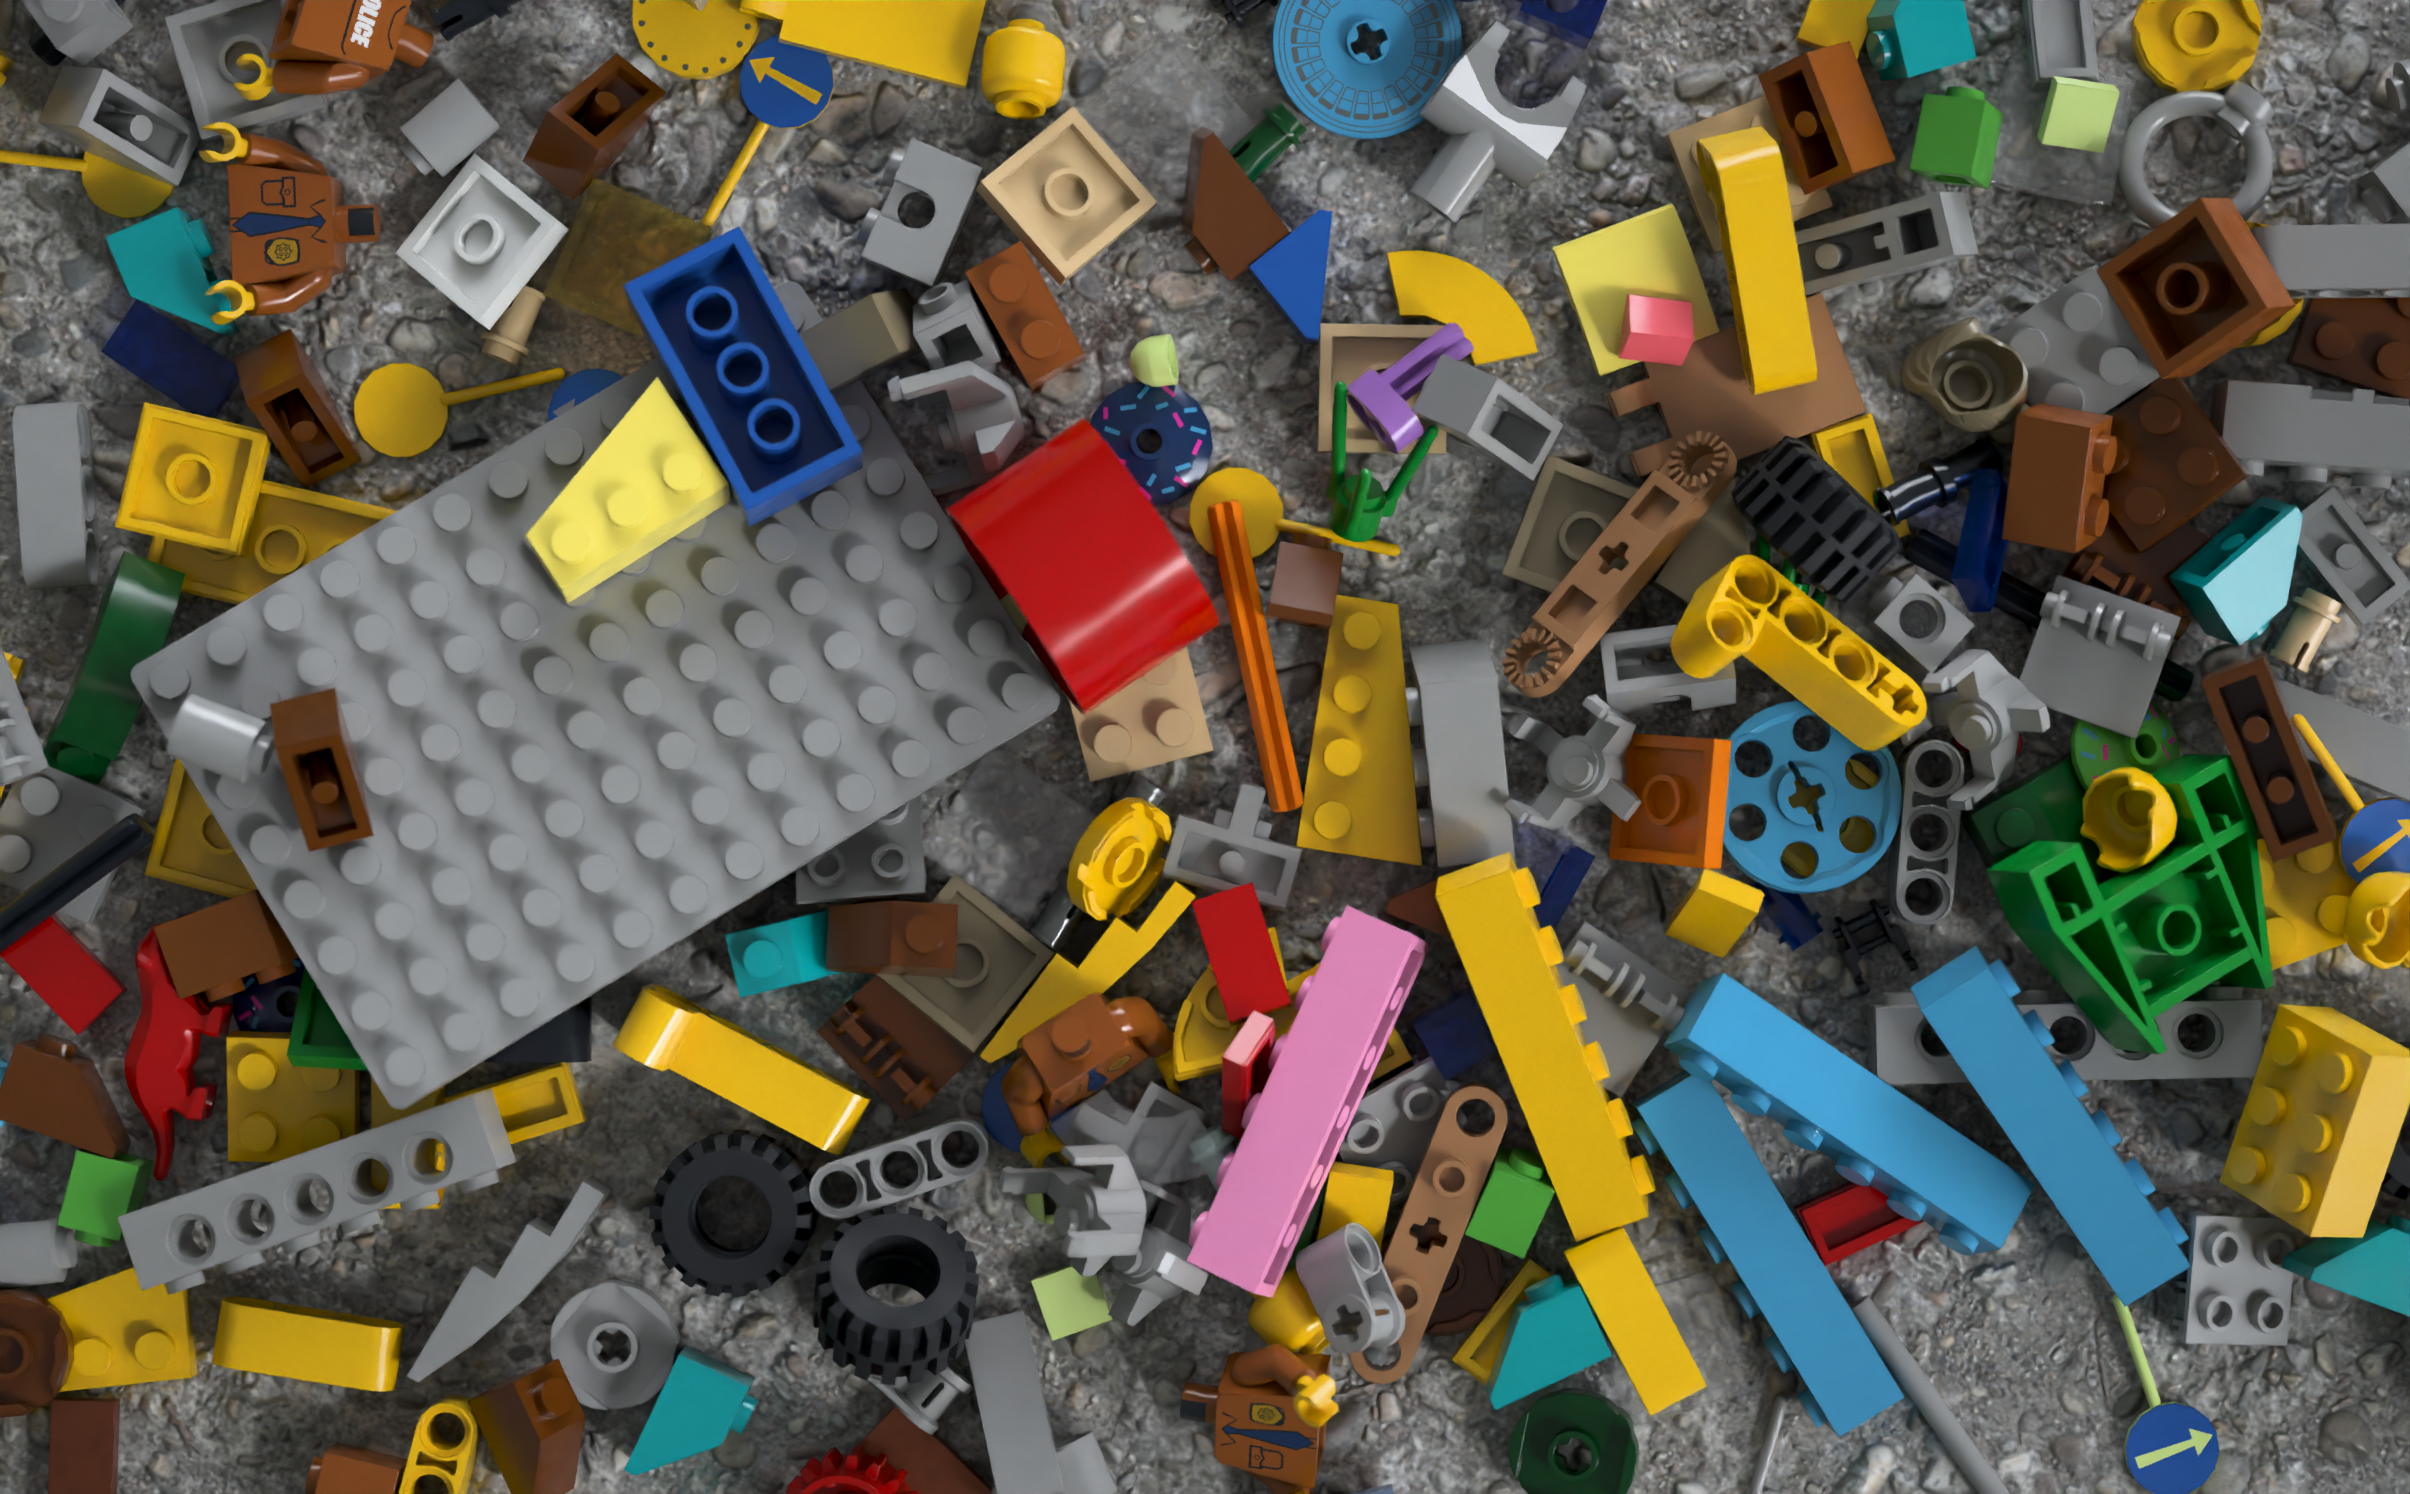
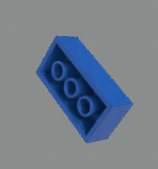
M739 226L623 285L627 304L710 457L728 482L730 493L749 527L863 468V451Z

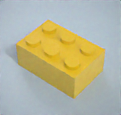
M2279 1004L2219 1182L2310 1237L2363 1238L2410 1104V1050L2332 1007Z

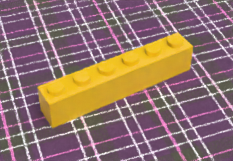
M1509 851L1438 877L1436 899L1575 1241L1577 1242L1649 1217L1648 1193L1656 1191L1650 1168L1644 1155L1634 1158L1625 1138L1633 1134L1628 1113L1621 1098L1610 1101L1602 1081L1610 1077L1604 1053L1598 1041L1587 1044L1579 1022L1587 1020L1585 1007L1576 985L1572 983L1564 986L1556 964L1564 962V958L1552 926L1540 927L1532 906L1540 904L1541 901L1529 868L1525 867L1518 870Z

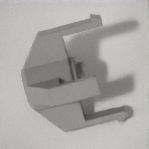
M969 360L899 379L897 375L887 381L892 402L902 399L906 401L917 397L920 410L947 403L944 404L948 421L938 424L945 452L956 449L957 453L964 452L968 464L922 477L933 496L987 482L1008 468L1024 439L1025 429L1013 387L1006 381L1001 380Z
M1967 649L1937 673L1927 674L1922 682L1925 692L1943 693L1949 687L1955 685L1957 686V692L1928 698L1926 700L1927 711L1925 718L1920 724L1901 736L1902 744L1910 745L1934 725L1949 726L1951 734L1958 743L1969 750L1974 778L1946 800L1948 809L1972 810L1973 804H1976L2012 774L2020 731L2044 733L2050 728L2046 704L2029 692L2022 682L2011 675L1989 651L1980 649Z
M1596 694L1587 696L1582 703L1595 716L1599 717L1585 736L1573 735L1568 737L1547 721L1523 712L1508 732L1514 737L1534 744L1548 756L1546 774L1549 784L1532 806L1509 798L1504 805L1506 812L1520 824L1526 820L1529 823L1552 831L1559 829L1588 806L1600 807L1606 805L1622 820L1628 821L1642 803L1626 784L1627 768L1624 761L1636 725L1620 711L1611 708Z
M1117 1145L1063 1146L1061 1154L1073 1165H1098L1095 1175L1075 1167L1013 1169L1011 1166L1002 1168L997 1185L1001 1192H1009L1012 1195L1047 1193L1059 1205L1055 1212L1054 1225L1059 1234L1066 1235L1061 1251L1066 1256L1071 1257L1070 1265L1081 1276H1094L1112 1256L1136 1255L1141 1244L1145 1225L1146 1200L1128 1156Z
M1142 1179L1140 1181L1141 1188L1162 1199V1202L1152 1223H1145L1141 1244L1136 1255L1111 1257V1267L1116 1277L1123 1281V1284L1108 1315L1131 1326H1135L1163 1300L1176 1297L1184 1290L1199 1295L1209 1274L1187 1262L1191 1252L1188 1243L1191 1204Z

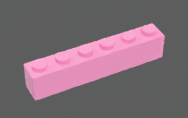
M1347 905L1342 916H1337L1330 922L1322 939L1321 950L1325 954L1315 976L1310 975L1305 979L1298 991L1295 1000V1010L1298 1011L1289 1034H1283L1277 1040L1270 1054L1268 1067L1272 1072L1262 1094L1257 1093L1252 1097L1245 1109L1242 1118V1128L1246 1130L1235 1153L1230 1152L1224 1158L1218 1169L1215 1186L1219 1190L1209 1212H1202L1191 1229L1188 1243L1193 1248L1187 1262L1254 1294L1273 1298L1430 948V943Z

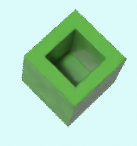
M1951 86L1947 87L1946 96L1924 93L1910 170L1928 182L1989 189L2003 113L1984 100L1985 93L1979 90Z
M1499 1146L1464 1234L1524 1259L1555 1193L1542 1157L1524 1148H1514L1510 1151Z
M85 1149L77 1150L57 1225L76 1230L75 1240L94 1246L112 1247L114 1240H123L124 1236L117 1217L142 1209L154 1160L127 1153L111 1159Z

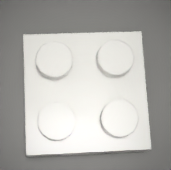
M474 153L395 254L472 318L490 330L569 229Z

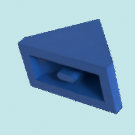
M1328 210L1317 211L1251 264L1248 269L1250 277L1303 343L1317 345L1319 339L1333 212Z

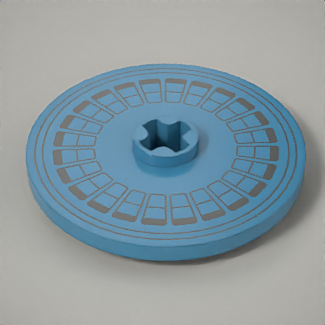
M1281 0L1272 27V59L1275 72L1285 94L1292 104L1311 122L1324 130L1343 137L1354 139L1385 138L1406 131L1424 120L1419 115L1421 109L1451 65L1461 56V25L1453 0ZM1363 25L1367 33L1378 31L1382 36L1383 42L1375 47L1377 59L1370 60L1365 52L1355 55L1352 51L1351 43L1358 38L1357 26Z

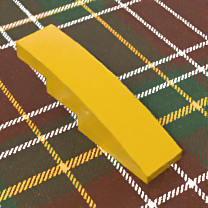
M1175 880L1138 930L1121 917L1116 916L1080 965L1062 952H1057L981 1053L980 1057L988 1063L1000 1059L1016 1050L1018 1040L1028 1032L1094 992L1103 994L1153 948L1194 900L1196 894Z

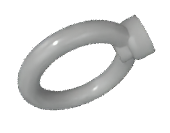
M2236 81L2224 95L2210 91L2190 90L2170 94L2149 105L2129 125L2118 151V181L2130 208L2143 222L2153 229L2158 228L2179 213L2162 204L2148 188L2143 172L2145 150L2154 134L2165 124L2182 117L2204 116L2214 119L2225 133L2235 140L2241 141L2247 157L2246 177L2241 189L2232 199V202L2243 220L2247 221L2262 204L2272 180V148L2263 127L2275 115L2273 108L2256 90L2240 81Z

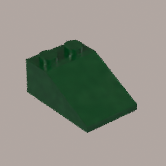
M2135 743L2137 753L2139 754L2138 747ZM2071 752L1974 804L1972 810L1961 811L1960 820L1987 869L2035 841L2080 843L2098 886L2120 873L2098 865L2096 862L2100 856L2098 846L2093 840L2081 834V827L2084 823L2082 799L2086 794V790L2081 786L2073 767Z

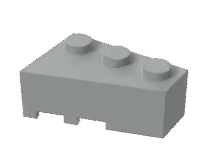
M2226 380L2215 384L2213 387L2210 422L2248 472V477H2263L2264 467L2288 469L2287 480L2325 484L2327 483L2328 474L2352 476L2351 487L2369 490H2390L2391 480L2396 481L2410 477V399L2375 396V390L2353 389V393L2312 389V386L2238 380Z
M1485 638L1409 647L1414 687L1405 688L1406 710L1409 727H1419L1421 748L1411 749L1415 787L1426 786L1428 808L1417 809L1421 846H1433L1438 868L1479 863L1509 851L1514 859L1511 816L1504 808V805L1509 800L1498 680Z

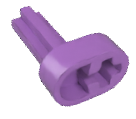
M1455 322L1452 324L1448 323L1379 375L1370 369L1348 385L1347 402L1360 421L1392 453L1397 454L1424 433L1420 421L1406 401L1422 390L1425 380L1431 375L1441 354L1460 361L1474 350L1473 345L1464 336L1459 325Z

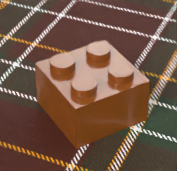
M2230 197L2197 199L2097 270L2162 379L2195 375L2296 306Z

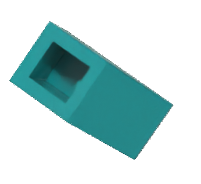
M175 207L105 237L131 297L227 337L240 332L235 319L230 323L219 325L215 324L210 318L218 312H230L231 303L223 294L205 295L208 289L228 279L226 277L218 279L208 257L216 253V247L206 224L201 218L193 220L191 214Z

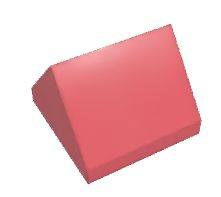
M1627 294L1618 358L1682 366L1694 341L1692 303L1690 301Z

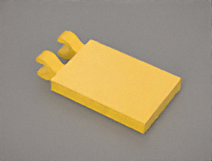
M741 0L738 12L782 23L778 38L780 43L964 89L967 84L986 0Z

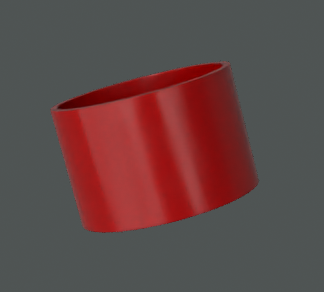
M1080 419L946 508V513L954 529L998 599L1001 601L1007 594H1010L1028 620L1022 632L1023 637L1063 693L1083 716L1220 624L1216 610L1207 592L1171 532L1121 460L1093 426L1084 419Z

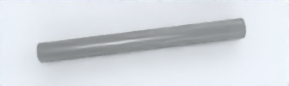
M1865 1295L1852 1303L1849 1307L1874 1348L1979 1494H2010L1869 1295Z

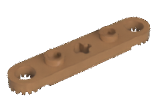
M1696 431L1695 436L1689 434L1685 436L1687 440L1684 443L1679 441L1676 444L1678 449L1676 451L1672 450L1669 460L1659 472L1657 470L1652 472L1532 616L1533 623L1524 633L1520 634L1521 637L1518 640L1515 638L1511 642L1514 646L1511 649L1507 648L1505 651L1507 658H1504L1502 665L1505 666L1503 672L1510 683L1522 694L1534 698L1547 696L1556 691L1565 682L1730 484L1736 472L1737 460L1733 450L1718 434L1714 435L1710 431H1707V433ZM1714 454L1713 458L1716 461L1711 463L1713 469L1708 468L1706 470L1708 472L1707 475L1701 473V478L1693 476L1692 479L1690 471L1693 464L1704 455ZM1617 557L1629 562L1622 571L1610 567L1612 561ZM1549 651L1550 653H1548L1547 657L1550 661L1546 660L1545 662L1548 667L1546 669L1542 667L1540 669L1542 671L1541 674L1535 672V677L1531 674L1526 677V667L1532 657L1540 652Z
M1474 1081L1462 1084L1452 1091L1445 1101L1383 1256L1382 1263L1396 1296L1404 1309L1406 1317L1405 1329L1400 1339L1397 1340L1401 1349L1400 1355L1390 1365L1386 1366L1384 1364L1379 1366V1364H1372V1361L1367 1360L1364 1350L1350 1353V1360L1356 1372L1370 1382L1377 1384L1391 1383L1400 1379L1409 1370L1506 1130L1508 1113L1505 1100L1498 1090L1487 1085V1083H1475ZM1471 1099H1480L1492 1107L1494 1119L1488 1129H1484L1483 1132L1472 1133V1131H1466L1465 1128L1460 1126L1456 1114L1464 1102ZM1432 1217L1439 1220V1232L1445 1235L1446 1238L1443 1242L1433 1240L1428 1249L1418 1246V1234L1410 1230L1413 1224L1425 1225L1428 1218ZM1384 1309L1375 1311L1376 1316L1387 1314V1311Z

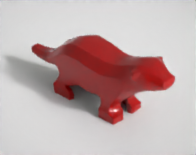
M159 923L153 925L151 930L139 942L135 953L142 1006L140 1017L125 1055L124 1070L132 1098L149 1124L155 1139L157 1153L153 1175L156 1180L163 1181L168 1177L175 1148L173 1110L177 1111L188 1121H203L210 1118L213 1114L218 1085L206 1083L202 1087H196L193 1066L198 1060L200 1053L201 1033L213 1037H219V1033L228 1034L233 1004L220 1003L209 1008L198 994L179 999L153 928L162 924Z

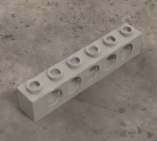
M2207 985L2202 988L2203 997H2188L2156 1016L2154 1020L2167 1049L2160 1055L2115 1049L2074 1000H2050V989H2021V992L2012 997L2023 1014L2035 1009L2049 1031L2057 1019L2065 1016L2073 1019L2077 1026V1038L2074 1044L2064 1051H2056L2052 1045L2046 1048L2057 1064L2068 1058L2083 1081L2255 1077L2263 1054L2262 1000L2242 996V987ZM1912 991L1883 992V1004H1866L1867 1069L1869 1072L1888 1085L1971 1083L1946 1047L1934 1054H1928L1922 1047L1921 1032L1929 1021L1920 1010ZM2197 1014L2204 1024L2203 1038L2196 1046L2185 1049L2178 1039L2179 1024L2188 1015Z
M489 1089L117 1218L141 1290L143 1291L164 1283L167 1294L171 1295L205 1283L202 1270L223 1263L226 1275L264 1263L260 1252L262 1249L281 1243L284 1253L287 1255L322 1243L320 1229L340 1223L343 1233L346 1235L382 1222L378 1210L387 1206L400 1203L404 1215L439 1203L441 1201L437 1189L459 1182L462 1193L465 1194L500 1182L496 1169L515 1163L516 1159L493 1091ZM432 1138L440 1141L447 1149L448 1164L444 1171L435 1169L427 1159L426 1150ZM372 1159L380 1161L388 1171L389 1181L384 1192L377 1190L369 1181L368 1166ZM313 1180L321 1182L328 1190L329 1205L325 1212L317 1209L310 1200L309 1188ZM255 1200L263 1203L269 1211L270 1224L266 1232L258 1229L251 1219V1207ZM196 1221L205 1224L210 1231L211 1245L207 1252L200 1249L194 1242L192 1231Z

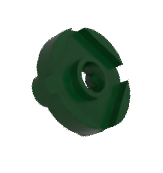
M1566 1388L1541 1395L1521 1416L1511 1436L1509 1462L1515 1480L1518 1477L1521 1487L1528 1494H1626L1638 1469L1639 1443L1633 1430L1631 1416L1624 1409L1617 1407L1612 1400L1597 1392L1581 1388ZM1571 1438H1578L1583 1441V1448L1591 1451L1592 1460H1584L1580 1463L1578 1470H1572L1566 1467L1567 1457L1557 1453L1558 1444L1566 1445L1570 1442Z

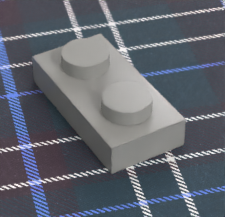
M2334 486L2326 488L2300 509L2303 519L2297 553L2334 599L2342 604V609L2357 627L2366 625L2410 589L2408 578Z

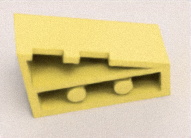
M657 377L526 536L532 551L568 604L731 501L729 484Z

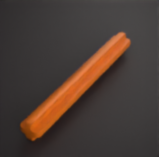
M1237 500L1215 503L1208 507L1207 514L1270 809L1276 813L1295 810L1303 806L1304 800L1241 504Z

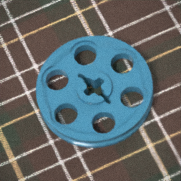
M1800 700L1776 704L1756 713L1740 724L1726 739L1731 740L1732 743L1723 852L1746 876L1768 888L1793 894L1820 893L1843 886L1859 878L1873 867L1886 852L1897 831L1902 809L1901 779L1894 757L1888 746L1877 751H1867L1856 746ZM1812 716L1823 722L1827 729V740L1821 750L1809 752L1801 749L1796 744L1793 738V728L1799 718ZM1747 741L1756 742L1767 750L1769 767L1762 776L1748 777L1737 769L1735 753L1742 743ZM1866 754L1877 763L1879 777L1872 788L1866 790L1857 789L1846 779L1845 765L1852 755ZM1788 763L1791 764L1793 770L1790 771ZM1795 780H1800L1805 788L1816 786L1820 797L1812 802L1813 814L1808 815L1803 806L1793 809L1789 804L1788 797L1796 792ZM1749 805L1760 812L1764 824L1763 831L1758 838L1752 841H1744L1733 835L1728 821L1729 815L1735 807ZM1849 817L1864 819L1872 828L1873 842L1870 848L1863 853L1848 851L1839 839L1841 824ZM1815 824H1818L1820 832L1817 830ZM1799 842L1805 844L1815 855L1816 864L1814 871L1805 879L1790 877L1781 866L1782 851L1790 843Z

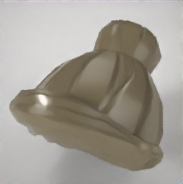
M1966 317L1950 328L1928 337L1915 345L1902 362L1900 376L1905 389L1911 393L1920 394L1942 419L1967 432H1985L1991 441L2002 446L2013 445L2017 414L2030 408L2025 404L2028 391V372L2021 356L2012 347L1992 336L1980 333L1978 318Z

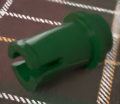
M1281 102L1272 111L1266 107L1263 110L1266 117L1230 151L1228 150L1252 183L1292 144L1297 148L1302 144L1298 138L1306 131V128Z

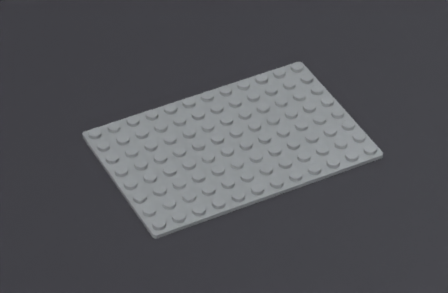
M789 281L774 289L798 334L823 321L800 284ZM657 359L133 667L131 680L168 741L176 718L191 694L268 722L269 730L267 736L274 738L270 709L271 703L335 688L352 740L374 836L309 852L275 749L263 775L259 776L252 773L246 783L235 781L183 760L180 761L387 1102L396 1109L409 1107L1053 714L1058 709L1060 704L1058 692L964 546L956 530L861 380L832 391L831 394L863 451L862 469L750 527L731 495V501L568 604L532 551L526 534L657 377L704 446Z

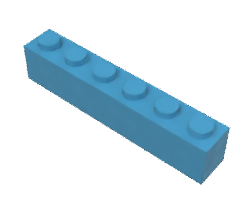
M1976 945L1911 986L1920 1010L2123 1305L2126 1307L2191 1267L2180 1244L2189 1239L2186 1231L2169 1206L2159 1212L2156 1210L2147 1196L2154 1192L2156 1188L2136 1157L2124 1163L2114 1148L2115 1145L2123 1140L2104 1110L2100 1108L2094 1113H2090L2080 1098L2089 1092V1089L2070 1060L2067 1058L2057 1064L2046 1047L2054 1043L2055 1039L2035 1009L2023 1014L2012 997L2021 992V989L2003 961L1999 958L1989 964Z
M1725 973L1699 981L1684 1008L1685 1012L1681 1020L1671 1031L1663 1045L1680 1056L1678 1063L1684 1070L1702 1080L1712 1081L1714 1079L1732 1091L1730 1098L1740 1108L1757 1116H1764L1766 1114L1784 1126L1783 1135L1792 1143L1809 1151H1817L1818 1149L1837 1163L1834 1168L1841 1176L1861 1186H1869L1870 1184L1888 1197L1886 1203L1893 1211L1910 1220L1920 1221L1922 1219L1940 1232L1938 1239L1953 1251L1972 1256L1973 1254L2000 1250L2035 1186L2032 1181Z
M1684 1070L1632 1102V1106L1639 1115V1118L1631 1122L1632 1129L1649 1156L1660 1150L1673 1172L1663 1177L1664 1181L1683 1210L1694 1205L1706 1226L1697 1231L1700 1240L1716 1265L1727 1259L1740 1281L1730 1286L1733 1294L1749 1319L1761 1314L1773 1334L1763 1342L1783 1374L1793 1368L1806 1388V1390L1796 1396L1815 1427L1819 1428L1827 1423L1838 1437H1841L1903 1399L1904 1395L1713 1083L1697 1078Z

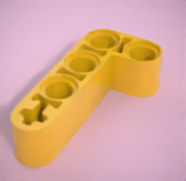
M1762 126L1699 139L1696 141L1697 160L1705 191L1716 207L1741 360L1749 390L1752 395H1758L1817 381L1816 357L1785 169L1778 145Z
M1745 554L1738 556L1702 583L1695 591L1671 639L1672 655L1685 673L1695 678L1705 679L1713 676L1740 655H1743L1852 743L1867 751H1877L1884 748L1920 724L1926 715L1927 705L1925 696L1913 679L1767 562L1755 555Z
M653 983L642 987L613 1042V1046L634 1060L660 1071L670 1069L797 1137L838 1156H842L871 1100L868 1095L848 1083L681 995Z

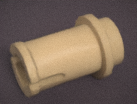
M525 285L490 331H482L480 339L485 341L481 353L499 362L517 367L521 356L528 357L530 350L525 348L541 305L545 302L547 296Z
M2309 587L2306 588L2302 597L2294 596L2292 602L2297 606L2277 644L2269 653L2270 656L2277 660H2282L2283 663L2304 673L2308 672V666L2331 624L2339 625L2341 618L2337 616V613L2342 605Z

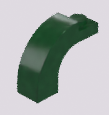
M123 552L103 592L93 630L75 678L42 744V750L49 767L99 785L111 760H116L143 701L131 680V671L135 665L163 649L185 577L184 573L132 553Z

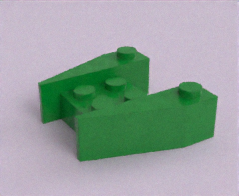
M2184 754L2152 773L2153 777L2165 788L2174 803L2177 812L2175 837L2161 856L2140 868L2126 874L2119 873L2098 886L2080 843L2035 841L1986 870L2011 929L2115 1049L2159 1055L2165 1052L2167 1049L2154 1018L2219 979L2221 985L2265 990L2273 986L2255 817L2230 755Z

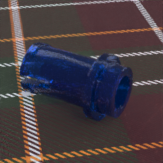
M1758 882L1751 886L1765 893L1761 907L1781 935L1776 939L1779 945L1786 942L1791 951H1794L1824 931L1817 921L1822 916L1820 912L1817 911L1812 914L1799 894L1781 892L1768 888Z

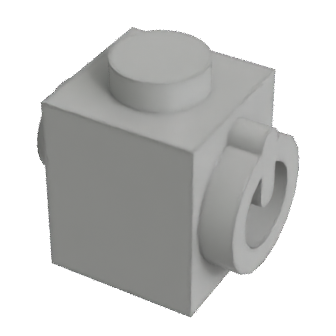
M969 279L954 286L950 282L938 284L927 290L919 298L917 304L912 305L913 336L933 370L969 360L992 374L1001 365L999 332Z

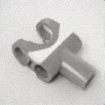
M1495 20L1451 65L1419 113L1421 117L1448 136L1409 192L1434 212L1454 224L1461 218L1494 169L1522 189L1532 181L1564 136L1586 89L1584 82L1571 75L1558 89L1552 99L1547 97L1537 107L1532 109L1519 108L1508 103L1499 93L1496 85L1495 66L1501 55L1498 53V50L1506 40L1510 29L1498 20Z

